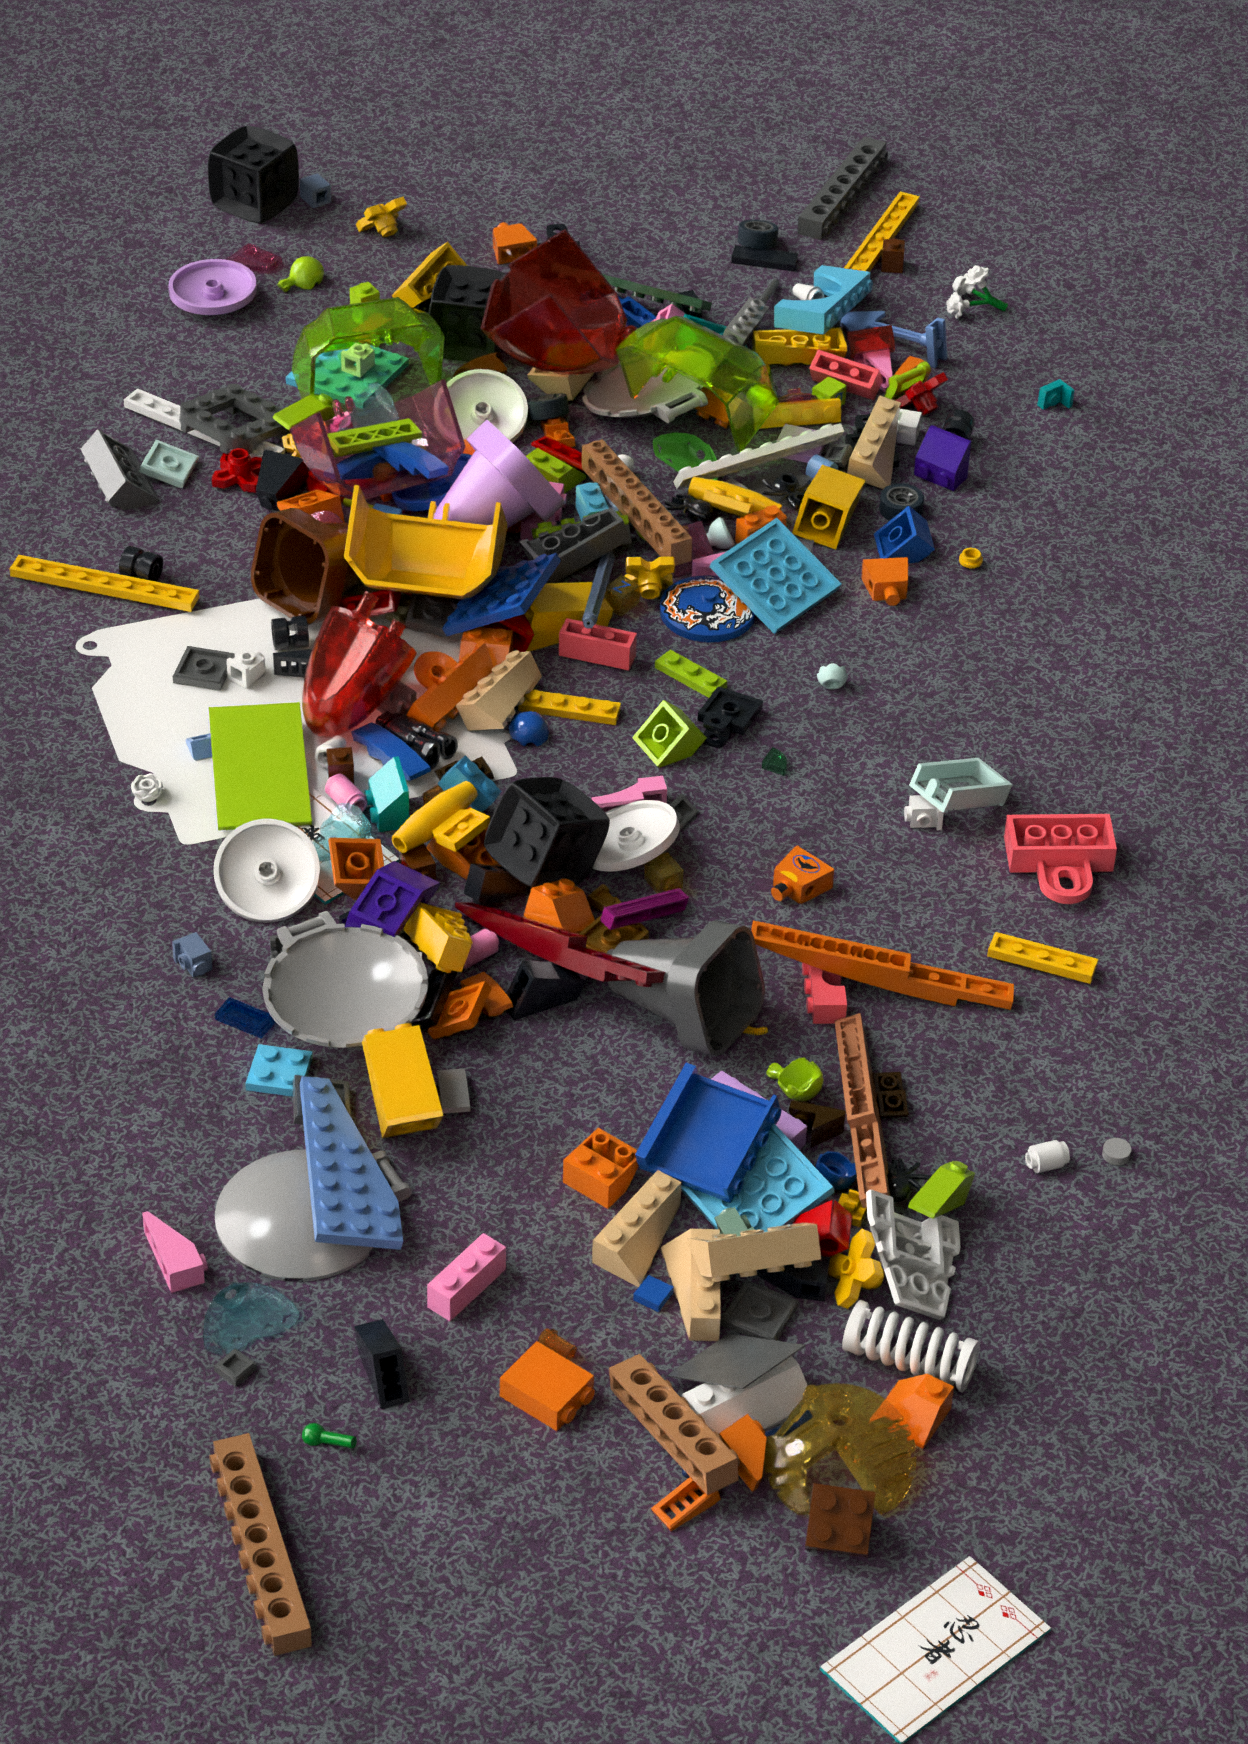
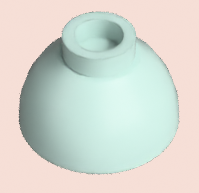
M721 517L717 518L711 524L708 533L705 534L709 546H715L720 549L734 547V540L724 519Z

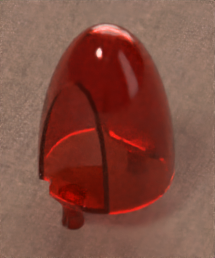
M368 591L364 592L355 610L350 611L342 607L331 606L310 653L303 682L302 710L309 730L322 738L342 735L365 721L380 707L399 684L417 655L414 648L400 638L406 629L403 623L392 619L389 628L386 629L373 623L368 618L376 602L379 600L377 596Z

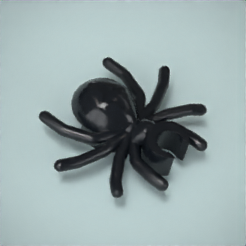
M791 472L776 477L773 485L762 479V482L768 488L775 491H763V495L782 496L778 502L782 505L783 501L787 498L793 508L799 509L806 491L804 489L810 485L811 480H808L806 484L800 487L797 477Z
M676 494V497L672 496V502L665 501V505L668 506L667 510H682L683 517L686 516V511H689L688 518L695 521H705L707 515L713 514V509L722 511L713 508L707 501H694L693 497L687 498L680 494Z
M891 1157L892 1165L888 1166L889 1173H887L890 1196L893 1197V1202H900L907 1198L911 1190L910 1184L918 1192L922 1188L913 1179L929 1180L931 1176L910 1174L919 1168L920 1162H916L915 1165L905 1170L902 1158L896 1160Z

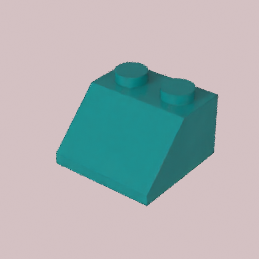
M399 756L393 757L368 779V790L364 791L367 805H371V822L376 823L378 832L398 830L409 818V789Z

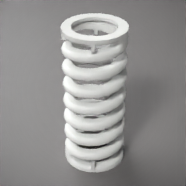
M859 1300L856 1303L844 1332L843 1351H849L855 1355H862L866 1352L869 1360L876 1361L881 1358V1362L884 1365L891 1366L895 1363L900 1371H907L910 1368L914 1376H920L925 1373L938 1379L940 1378V1380L950 1385L956 1382L957 1390L959 1392L965 1391L975 1370L980 1351V1341L972 1338H967L964 1342L959 1341L958 1349H961L960 1356L950 1373L951 1359L959 1339L957 1333L953 1332L949 1335L943 1356L935 1367L936 1354L944 1334L942 1328L937 1327L934 1330L927 1353L920 1362L921 1349L929 1329L928 1323H920L912 1348L905 1357L906 1344L913 1329L914 1319L911 1317L905 1318L897 1343L890 1352L891 1340L899 1321V1314L891 1312L882 1338L875 1348L876 1335L884 1317V1309L879 1306L872 1313L870 1312L868 1302ZM866 1318H871L867 1334L860 1343V1333Z

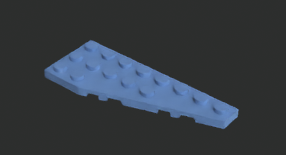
M302 1076L300 1094L315 1242L401 1250L403 1235L398 1199L330 1079Z

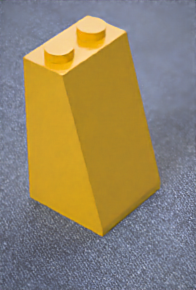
M822 465L805 491L792 534L836 550L858 504L866 480Z
M592 582L546 583L525 613L535 634L526 652L559 643V632L566 618L582 621ZM603 598L596 625L608 627L609 621L612 618L613 608L605 598Z
M405 1023L396 1026L395 1030L384 1031V1028H377L368 1031V1034L364 1035L362 1045L382 1138L437 1128L443 1117V1112L420 1026H412L411 1023Z

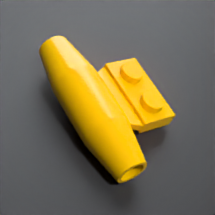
M693 477L688 489V495L707 501L713 508L741 517L749 513H756V511L761 509L764 510V508L776 505L780 510L782 509L781 504L758 492L724 481Z
M464 781L441 792L413 813L392 836L394 847L399 852L406 853L434 837L437 844L457 852L490 824V816L472 808L467 810L478 796L474 785Z

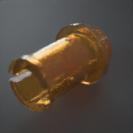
M386 461L384 463H377L372 472L375 479L385 481L390 475L398 471Z
M546 1328L538 1338V1342L569 1361L577 1352V1347L560 1337L555 1329L550 1330Z

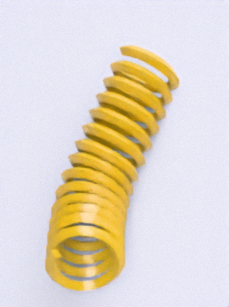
M749 1026L745 1029L744 1033L747 1034L748 1032L749 1034L750 1032L751 1035L752 1032L753 1035L754 1032L755 1036V1034L763 1035L768 1030L764 1026L760 1028Z

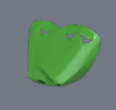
M670 433L653 439L655 456L678 472L687 466H691V468L697 467L707 460L717 461L710 445L695 435ZM657 444H659V446L662 447L660 453H659V447H658ZM698 450H702L705 453L704 459L697 457Z

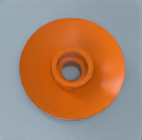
M430 651L423 653L417 658L414 664V674L418 682L426 689H429L434 683L437 685L441 677L450 668L453 670L458 663L445 653Z

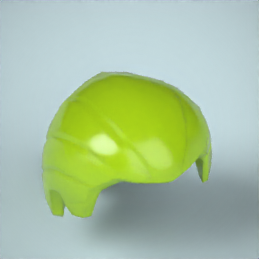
M300 257L292 264L289 277L280 280L277 286L284 292H287L294 285L302 289H312L316 282L318 284L321 283L324 267L313 257Z
M798 1058L785 1068L774 1062L766 1071L771 1079H778V1085L788 1098L799 1102L808 1101L817 1096L824 1082L823 1073L819 1066L805 1058Z

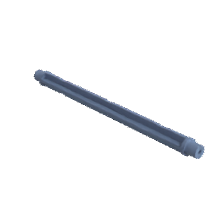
M613 550L600 557L582 618L585 628L590 629L597 622L615 560Z

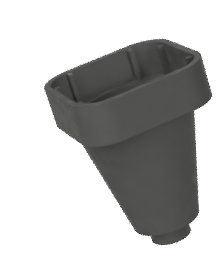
M714 920L706 925L696 937L623 941L615 949H610L606 953L665 972L663 983H652V987L638 986L635 980L608 981V984L614 993L675 1024L680 1043L688 1050L714 1056L723 1054L758 1016L764 1002L765 983L752 931L746 926Z

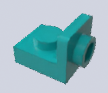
M1058 379L1040 388L1037 406L1044 410L1060 402L1067 408H1071L1075 391L1061 379Z

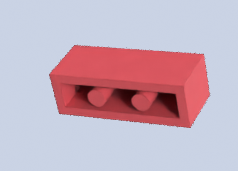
M821 350L817 351L809 368L813 381L820 383L829 376L846 384V392L871 400L875 399L883 382L879 369Z
M566 618L559 632V656L629 671L636 657L637 633L596 624L588 629L584 627L582 621Z

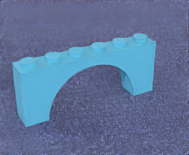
M821 265L814 271V286L820 287L824 295L829 297L815 300L782 299L774 306V327L824 335L871 292L873 282L870 280V272Z

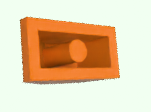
M746 1414L720 1432L719 1435L722 1442L729 1449H733L738 1455L740 1461L738 1475L753 1492L758 1488L762 1479L767 1437L762 1425L757 1420L753 1421Z

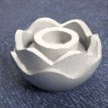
M150 773L138 775L132 782L131 789L137 799L151 802L161 795L163 784L160 778Z

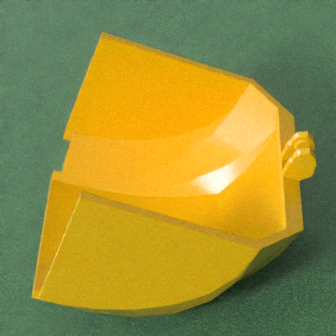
M354 485L344 558L363 584L369 588L456 599L471 598L486 587L499 569L508 525L501 503L496 502L493 525L448 521L450 503H445L443 506L442 520L434 519L437 508L435 501L430 502L428 518L398 515L370 508L360 486Z

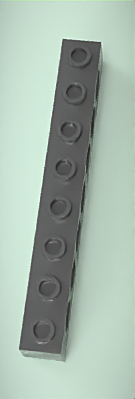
M865 136L860 140L800 214L798 234L822 240L826 234L830 233L834 223H838L841 214L846 213L849 204L854 203L857 194L862 193L865 184L869 183L873 174L879 171L880 165L887 161V142Z

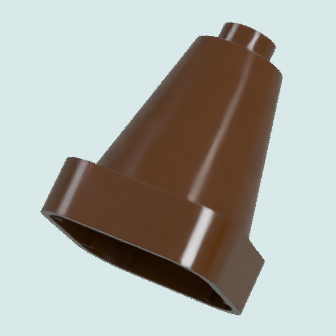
M290 508L267 514L260 524L251 568V583L256 595L263 602L289 618L306 615L308 625L334 617L339 609L342 593L361 582L344 558L349 523L321 522L298 508Z

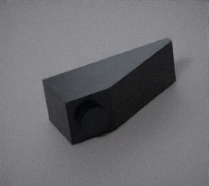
M471 863L464 894L473 898V903L488 906L489 902L501 903L532 889V887L517 880L502 866Z

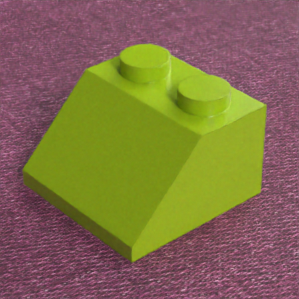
M539 448L526 455L548 482L564 484V494L586 478L584 473Z
M665 700L660 703L632 737L659 768L691 757L706 740V736L680 708Z

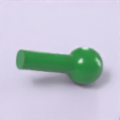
M310 1423L302 1431V1440L310 1446L325 1443L355 1448L357 1444L356 1436L325 1431L324 1427L318 1423Z

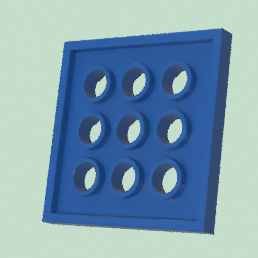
M554 553L548 556L542 554L528 562L527 560H522L511 567H500L494 578L480 593L458 602V607L448 616V621L442 628L446 636L525 614L561 562L558 554Z

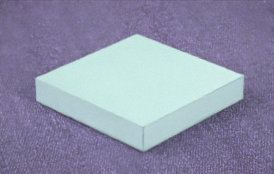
M155 440L142 462L139 472L173 486L183 488L196 466L199 456Z

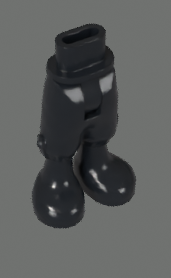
M389 711L376 718L375 723L400 738L410 748H417L420 751L419 756L430 766L431 770L437 766L440 756L450 759L457 751L458 742L454 736L445 732L434 731L428 724L414 718Z

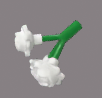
M977 265L969 269L968 273L964 276H959L955 279L952 287L956 292L951 295V298L946 303L948 313L954 315L956 319H959L962 316L963 310L968 309L969 306L989 304L1005 311L1008 304L991 295L985 278L989 275V269ZM973 285H978L985 294L975 290L976 288ZM968 293L970 295L975 294L984 300L969 302L968 300H962L961 297Z

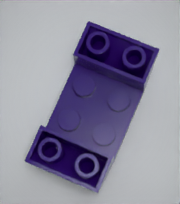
M393 861L376 870L349 911L345 927L361 928V924L382 928L383 933L396 937L400 934L420 902L429 903L439 888L440 882Z

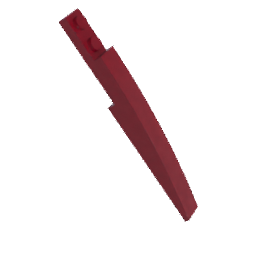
M455 902L456 909L490 931L541 958L569 970L603 982L635 980L636 985L641 987H652V983H663L664 971L587 948V936L487 905H478L473 902Z

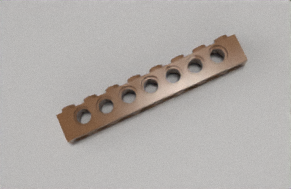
M603 439L582 445V469L594 483H599L601 491L623 515H628L629 522L661 557L673 556L675 566L692 561V537Z
M247 1433L213 1441L214 1454L209 1455L211 1469L213 1473H219L220 1478L216 1479L220 1497L226 1496L227 1502H224L227 1521L233 1520L235 1525L231 1527L234 1544H240L242 1548L241 1551H238L242 1570L248 1569L249 1575L246 1576L249 1594H256L257 1600L253 1601L256 1617L258 1620H264L265 1625L261 1626L265 1645L271 1644L274 1656L311 1647V1627L250 1434Z

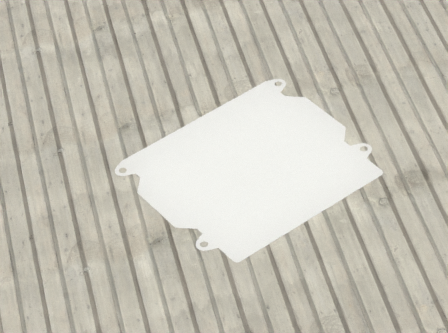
M361 581L342 593L341 599L382 589L369 588ZM259 598L99 629L78 640L76 649L81 654L108 656L112 666L97 681L92 690L119 761L152 772L157 778L162 780L163 791L154 805H144L136 797L134 805L140 810L147 812L169 813L178 839L183 844L190 845L227 837L233 830L218 831L212 757L194 760L185 739L210 733L209 707L300 702L308 784L340 811L345 812L325 792V786L328 781L327 768L322 767L316 761L317 747L331 740L336 735L342 736L346 740V747H352L354 785L362 793L368 790V779L383 767L381 760L368 755L365 745L353 741L351 731L366 724L375 723L376 718L383 714L364 702L366 689L361 690L360 682L358 684L355 683V673L359 670L367 671L368 668H363L345 644V650L340 655H334L329 645V640L332 636H344L343 633L348 631L351 621L332 625L330 618L309 624V647L295 648L293 645H290L289 649L274 650L271 619L286 618L287 621H290L291 618ZM385 614L353 621L386 626L397 639H404L406 641L407 648L405 653H399L395 664L388 666L384 671L416 691L417 699L428 690L418 682L414 674V664L420 655L430 651L442 652L459 663L461 640L405 628L406 620L402 625H394L385 619ZM290 631V635L295 634V631ZM88 641H94L97 643V647L93 650H86L83 648V644ZM187 646L235 653V657L245 649L251 652L257 650L265 658L266 674L247 689L229 680L228 677L221 691L173 683L172 677ZM322 648L325 678L274 675L273 653ZM281 661V666H286V661ZM373 675L370 677V680L374 686L376 684V676ZM460 714L454 720L449 718L447 724L440 732L448 733L457 739L458 748L456 753L450 759L440 756L437 766L431 772L412 781L406 780L409 789V799L443 792L444 790L437 784L439 779L435 774V770L456 760L460 761L465 755L471 761L482 756L493 773L494 779H491L492 781L513 777L516 775L517 769L504 744L512 739L509 731L504 728L468 731ZM506 718V722H510L512 720V718ZM412 748L418 755H420V751L417 748Z

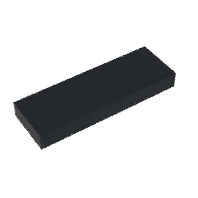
M735 245L731 256V263L787 271H795L798 261V253L755 249Z
M437 968L431 971L425 1002L420 1012L412 1020V1026L419 1025L421 1030L437 1026L457 971L452 970L451 973H446Z

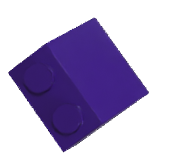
M931 425L916 455L914 475L954 491L968 477L971 441Z

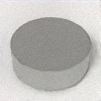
M1111 1138L1104 1143L1102 1156L1110 1164L1123 1165L1130 1160L1131 1146L1123 1139Z

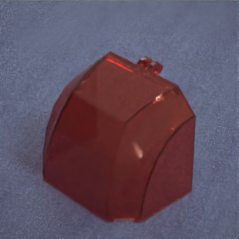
M566 229L512 261L508 266L511 270L501 280L496 279L492 283L480 328L498 347L521 363L559 375H582L617 366L621 348H628L634 344L637 334V327L632 325L626 327L627 318L617 292Z

